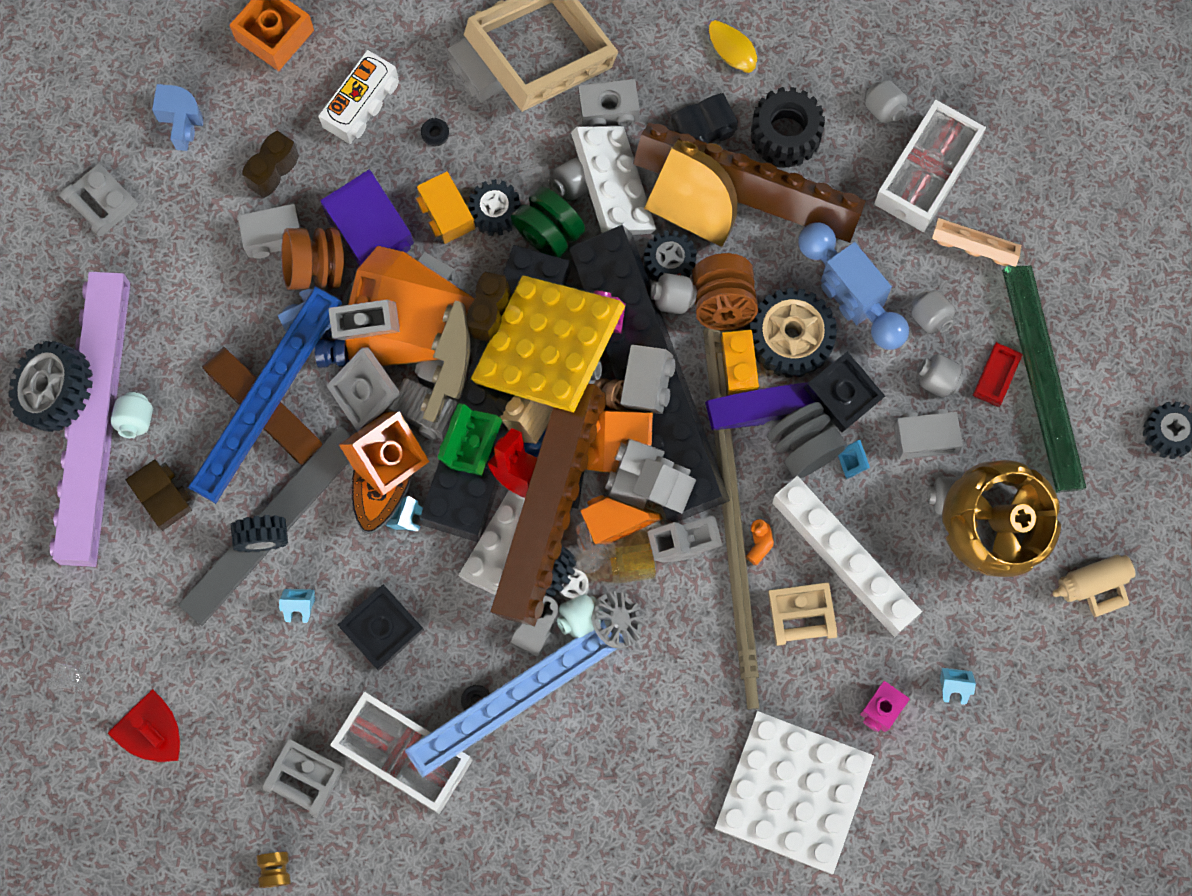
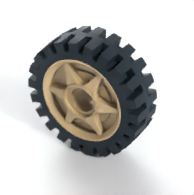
M787 288L785 292H782L780 289L775 291L774 295L771 296L769 294L766 296L763 302L758 304V313L749 324V330H752L755 359L758 363L762 362L763 367L768 371L770 369L773 370V374L778 376L785 374V377L792 378L793 375L802 377L805 373L811 374L818 367L820 368L829 358L837 335L836 320L832 317L833 312L830 307L827 308L825 306L826 302L822 298L820 300L816 299V294L812 292L806 294L805 289L800 288L798 291H793V288ZM793 328L800 335L792 338L785 333V330Z

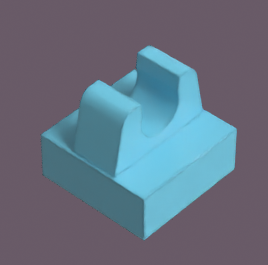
M408 496L404 497L386 526L396 530L418 531L421 526L414 524L412 521L413 515L421 516L423 510L417 504L418 500Z
M284 589L279 599V609L283 611L286 622H291L294 611H299L302 614L303 623L308 622L312 606L315 602V590Z
M949 668L941 669L940 682L944 702L949 703L950 695L956 692L960 693L961 704H967L970 695H974L976 682L973 672Z

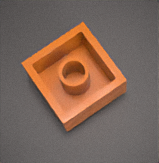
M251 0L229 25L236 42L277 71L281 70L314 31L310 15L289 0Z

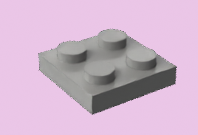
M361 348L326 385L357 432L378 418L401 394L369 348Z

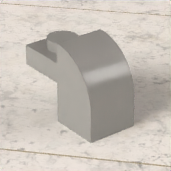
M713 516L684 525L673 522L647 531L654 560L659 562H676L698 557L699 553L722 546L717 522Z

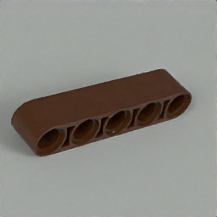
M222 347L202 366L203 370L239 406L257 379L225 347ZM281 401L263 428L301 466L323 445Z

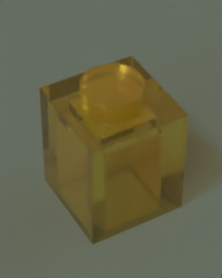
M650 543L615 548V557L610 558L612 576L618 575L619 583L655 579L656 570Z

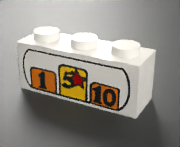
M367 50L320 113L319 119L322 127L349 144L352 143L355 137L360 138L366 129V122L369 118L379 113L383 99L387 94H392L397 88L399 80L396 67Z

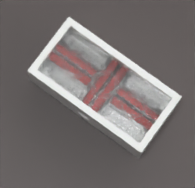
M935 100L878 191L874 205L916 229L925 232L978 146L986 127Z
M366 692L362 694L330 745L338 752L438 814L441 813L473 761L470 756L461 752L422 778L405 753V750L431 732Z

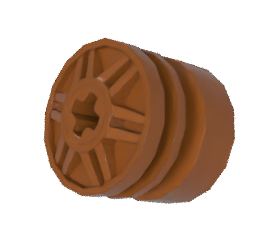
M306 228L284 229L281 257L283 279L287 290L309 289L312 276L316 287L319 289H325L326 284L329 289H338L341 285L344 268V252L338 229L327 228L326 232H324L322 228H316L312 241Z
M721 253L708 256L695 265L692 270L693 285L696 286L697 290L695 301L696 318L701 325L709 329L724 331L743 327L753 321L758 313L756 290L754 289L753 266L748 259L738 254Z

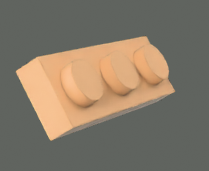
M938 218L932 237L942 246H955L964 249L969 255L976 257L982 255L991 258L995 263L1002 266L1012 265L1016 267L1022 246Z

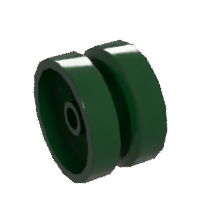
M544 186L538 187L529 196V205H520L511 215V221L515 228L530 245L541 253L558 258L568 250L566 241L575 242L585 232V225L576 211L557 193Z

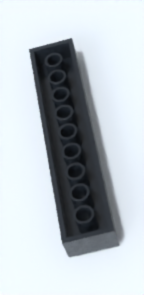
M622 224L570 247L569 249L585 292L611 293V297H618L626 304L621 333L613 332L605 347L616 380H625L631 345L666 349L675 359V372L672 377H669L667 387L670 389L668 406H664L663 414L653 413L651 446L663 450V458L691 470L689 476L696 479V482L682 514L662 506L666 519L672 522H679L730 501L662 314L657 309L655 300L651 299V285L632 233Z
M513 245L503 276L506 277L513 295L522 275L566 286L570 274V266L568 260ZM480 340L459 403L465 404L473 411L500 417L506 410L507 403L515 395L476 384L471 379L489 343ZM503 422L500 425L482 476L451 469L439 460L420 516L423 526L475 542L480 540L500 484L490 471L488 462L495 455L494 448L497 441L509 431Z

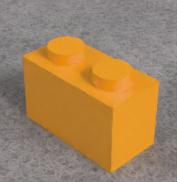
M448 171L416 186L419 197L415 198L422 214L428 212L432 220L428 224L435 238L441 236L444 244L476 229L474 218Z
M752 330L722 332L721 345L727 395L758 390L759 383Z

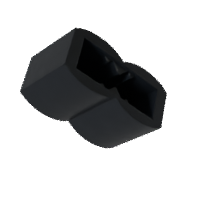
M724 93L708 97L698 104L684 107L671 115V123L675 132L689 134L696 140L707 144L717 139L720 141L729 139L734 135L738 126V121Z

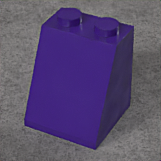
M370 169L320 200L328 223L332 228L338 229L341 241L359 266L377 246L407 253L411 249V245L414 244L409 229Z

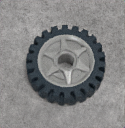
M43 341V344L38 343L34 345V350L29 349L25 352L27 359L20 358L18 361L21 365L20 369L14 368L13 374L16 375V379H10L9 385L14 387V389L8 391V397L13 399L9 404L14 409L12 411L14 416L18 417L20 422L43 431L63 430V427H68L72 424L71 419H78L80 416L77 412L78 410L84 411L86 405L83 403V400H89L91 393L86 391L88 388H92L93 381L88 380V378L92 377L93 374L92 370L88 369L91 365L85 359L86 356L83 353L56 341Z

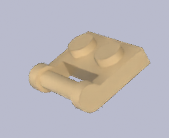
M829 583L768 591L776 646L786 645L787 641L827 636V639L837 638V627ZM824 616L825 624L784 630L783 621Z

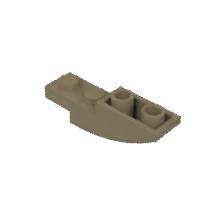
M456 300L453 306H447L442 319L446 325L442 334L437 333L431 348L435 351L433 357L444 361L443 366L438 365L434 372L432 382L435 383L432 394H426L421 406V410L424 411L422 418L433 423L438 422L448 396L460 399L468 370L470 332L467 326V313L465 305Z

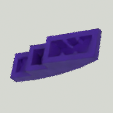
M809 382L764 388L707 400L705 405L711 429L721 430L760 426L768 421L782 420L793 411L815 403L803 388Z

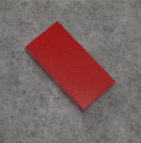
M996 342L972 396L1000 407L1023 353Z

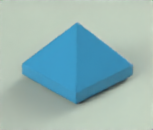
M861 440L849 444L838 455L846 479L870 468Z

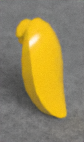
M711 21L709 25L710 39L720 57L735 69L742 70L745 73L754 71L757 54L752 42L737 29L720 21Z

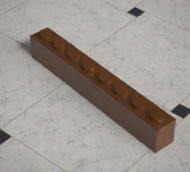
M648 123L642 132L633 162L634 165L660 174L671 148L677 140L681 142L689 141L695 144L699 151L712 157L725 169L735 187L738 203L805 227L817 222L826 224L833 230L836 238L851 242L866 200L860 199L857 195L832 189L831 186L825 183L807 180L798 173L782 171L770 163L757 162L745 154L732 153L722 149L717 144H707L696 140L689 134H680L668 130L666 126L661 124Z
M588 383L574 413L553 407L490 611L503 619L535 627L537 619L543 613L545 592L552 583V569L555 560L559 558L561 553V540L564 530L570 524L572 503L579 494L578 483L582 472L588 464L587 454L590 444L596 438V424L599 414L603 412L606 404L605 393L595 384Z

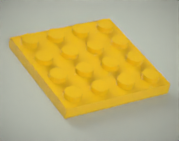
M522 275L501 317L500 328L492 340L490 339L471 379L476 384L574 413L625 305L620 300Z

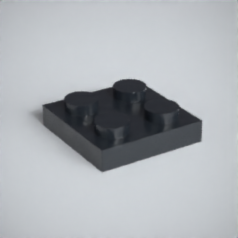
M848 351L803 387L815 402H819L824 408L823 412L830 417V420L841 433L885 397L883 392Z
M384 584L337 624L378 671L424 631L423 627Z

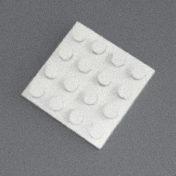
M757 711L714 829L833 875L874 755Z

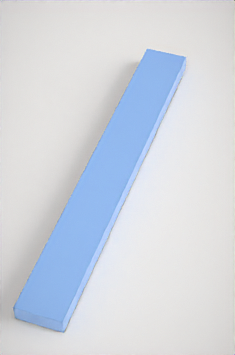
M604 620L601 621L602 630L607 628ZM595 630L583 637L575 638L408 747L405 753L423 778L617 648L605 644L598 637ZM610 632V634L608 635V637L611 638V636H612L613 633ZM619 633V642L624 643L623 637Z

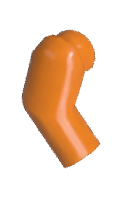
M757 519L751 524L755 545L746 555V559L755 566L761 562L774 545L771 527L762 519Z

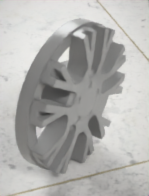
M613 591L602 595L595 601L591 619L595 632L605 644L613 648L623 649L633 645L642 636L641 628L642 624H644V620H642L644 617L639 614L641 609L637 607V602L633 603L627 597L628 594ZM605 599H609L611 607L604 601ZM604 619L605 625L607 627L603 630L599 623V620ZM610 632L613 633L612 636H611V638L608 637V635L610 634ZM619 633L622 635L624 643L619 642Z

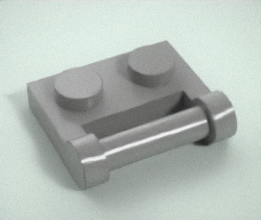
M100 163L76 183L64 188L60 194V197L67 204L71 203L90 223L92 231L98 237L103 236L138 206L136 200ZM86 191L108 215L105 218H100L80 195Z
M288 738L262 789L270 794L275 792L309 810L310 815L318 818L344 767ZM283 772L319 790L316 798L314 799L279 781Z

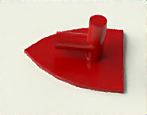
M152 689L108 734L130 754L144 760L156 762L179 761L180 736L177 722L165 701Z

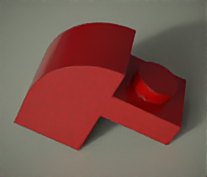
M511 428L504 437L497 441L494 448L495 455L488 462V466L494 477L505 488L525 498L537 458L525 452L522 432Z

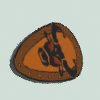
M353 470V511L356 521L364 533H375L392 518L410 486L413 474L386 494L381 495Z

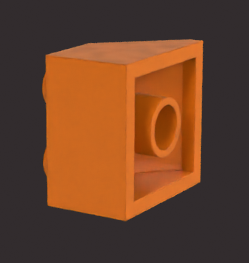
M604 408L603 412L599 414L596 424V438L589 447L586 470L616 472L620 462L615 460L617 450L621 442L627 443L628 438L651 446L653 413Z
M400 411L383 413L339 444L353 469L381 495L389 492L430 462Z
M604 495L589 500L587 502L589 507L580 510L595 544L613 543L663 519L661 513L645 507L640 509L608 496L604 497Z

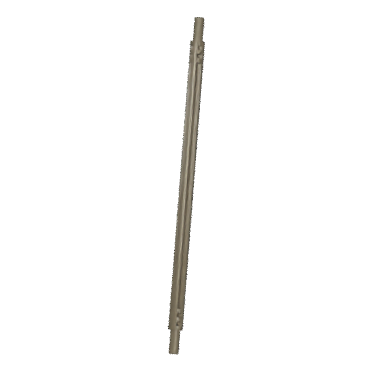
M706 327L703 330L710 398L716 399L728 396L721 331ZM732 429L714 430L718 469L730 501L722 504L740 677L741 680H744L747 710L759 709L756 679L759 678Z

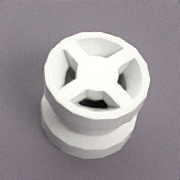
M574 569V576H568L571 580L570 583L562 585L564 590L559 591L565 601L583 594L587 595L588 579L582 571Z

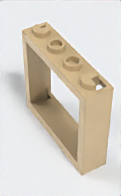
M501 0L491 8L482 12L476 11L475 15L469 17L464 32L466 39L521 112L612 68L618 54V50L579 0ZM553 3L591 54L525 85L487 35V32Z

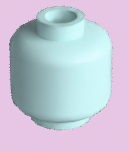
M136 392L126 393L115 401L111 425L118 431L120 436L125 438H135L136 436L143 435L149 430L153 407L144 395Z
M583 594L562 603L558 610L559 618L556 619L561 632L564 635L569 633L573 638H580L592 632L594 627L591 617L594 603L597 599Z

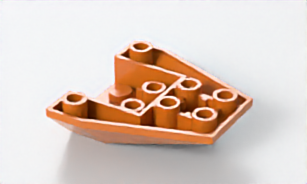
M377 246L357 269L348 305L387 299L396 302L400 332L345 340L349 360L361 348H369L381 366L439 360L433 357L435 351L431 348L437 333L442 334L446 325L442 319L447 306H453L456 300L465 305L466 313H468L469 307L475 298L406 252Z

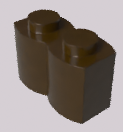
M279 131L270 134L264 140L260 152L253 155L243 168L242 176L247 187L263 198L272 194L278 187L281 176L290 172L297 163L299 154L294 141Z
M485 271L480 276L476 285V299L469 307L467 326L474 339L489 342L500 328L501 317L512 297V293L505 276Z
M154 459L125 480L156 525L164 531L192 511L188 504L192 499L183 486L178 489L172 482V479L176 476L165 462L160 465Z

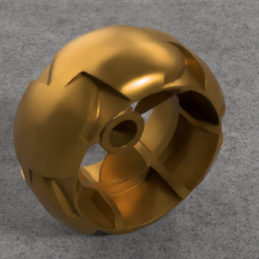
M1011 460L980 463L967 470L962 478L956 480L946 495L942 510V522L949 533L946 536L947 544L954 555L973 571L993 577H1014L1031 571L1034 566L1045 561L1054 550L1061 531V523L1057 520L1060 504L1057 494L1049 481L1036 470L1029 469L1025 464ZM1001 482L1007 486H1014L1017 489L1011 505H997L992 508L981 493L993 487V483ZM989 519L991 528L998 532L994 540L993 552L987 551L981 543L976 531L978 521L975 520ZM1012 532H1026L1021 545Z

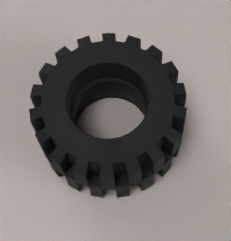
M782 87L778 88L776 94L773 91L768 92L766 99L762 97L758 102V107H755L752 119L751 141L752 144H755L757 154L763 152L762 159L766 162L772 159V165L779 166V162L785 163V167H791L792 162H795L798 166L803 164L804 158L808 161L812 158L813 153L817 152L824 131L825 116H822V106H816L817 99L814 96L811 98L807 97L808 92L802 90L801 93H798L794 87H790V91H785V88ZM781 118L793 119L801 125L803 132L795 136H784L773 128L772 123Z

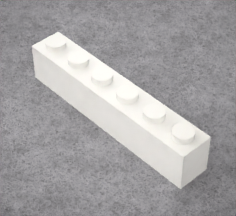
M798 476L775 494L772 504L894 638L921 614L922 611Z

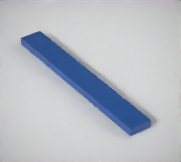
M315 286L188 487L190 490L215 504L218 502L330 323L329 308L341 306V300Z

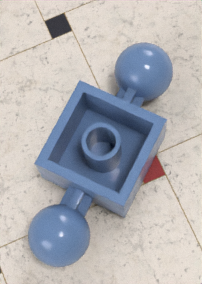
M817 222L804 227L798 239L799 248L807 258L821 260L825 264L821 278V287L824 293L829 298H835L840 305L839 310L848 321L852 319L856 326L869 318L873 323L871 327L872 338L879 347L886 350H894L901 347L908 339L909 325L900 314L886 312L883 309L892 288L889 282L856 242H853L838 253L834 249L836 245L835 234L828 225Z

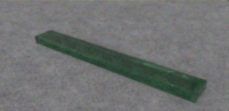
M1032 265L1007 266L1002 272L1056 493L1081 491L1087 487Z

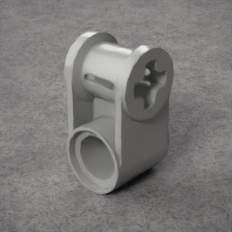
M544 596L543 604L544 607L550 604L553 614L537 619L535 627L520 623L511 641L512 644L537 657L544 650L556 624V619L559 618V606L549 596Z

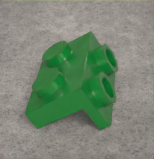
M458 403L455 412L451 416L450 426L445 439L440 445L438 459L451 469L482 476L502 419L497 415L473 411L465 404Z

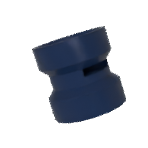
M327 338L319 339L315 346L317 367L327 368L331 364L344 367L350 361L345 340L336 339L335 341H329Z

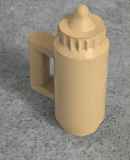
M1117 554L1068 572L1066 576L1058 580L1059 587L1053 591V596H1063L1067 602L1087 599L1094 617L1129 605V600L1124 584L1129 583L1130 579L1135 577L1133 563L1127 555L1120 556ZM1116 588L1118 596L1096 603L1095 595Z

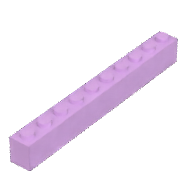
M89 272L88 282L85 281L83 284L82 293L85 299V306L79 313V324L82 329L81 337L76 339L75 349L86 356L85 359L89 361L91 366L88 369L92 370L93 376L88 378V380L93 381L92 388H88L86 391L91 393L89 400H83V403L86 405L84 411L78 410L77 412L80 415L78 419H71L72 424L65 427L67 448L61 455V466L64 468L63 480L60 479L57 486L60 503L59 509H55L53 518L56 535L50 542V555L60 565L96 567L113 432L111 416L117 398L130 282L124 273Z

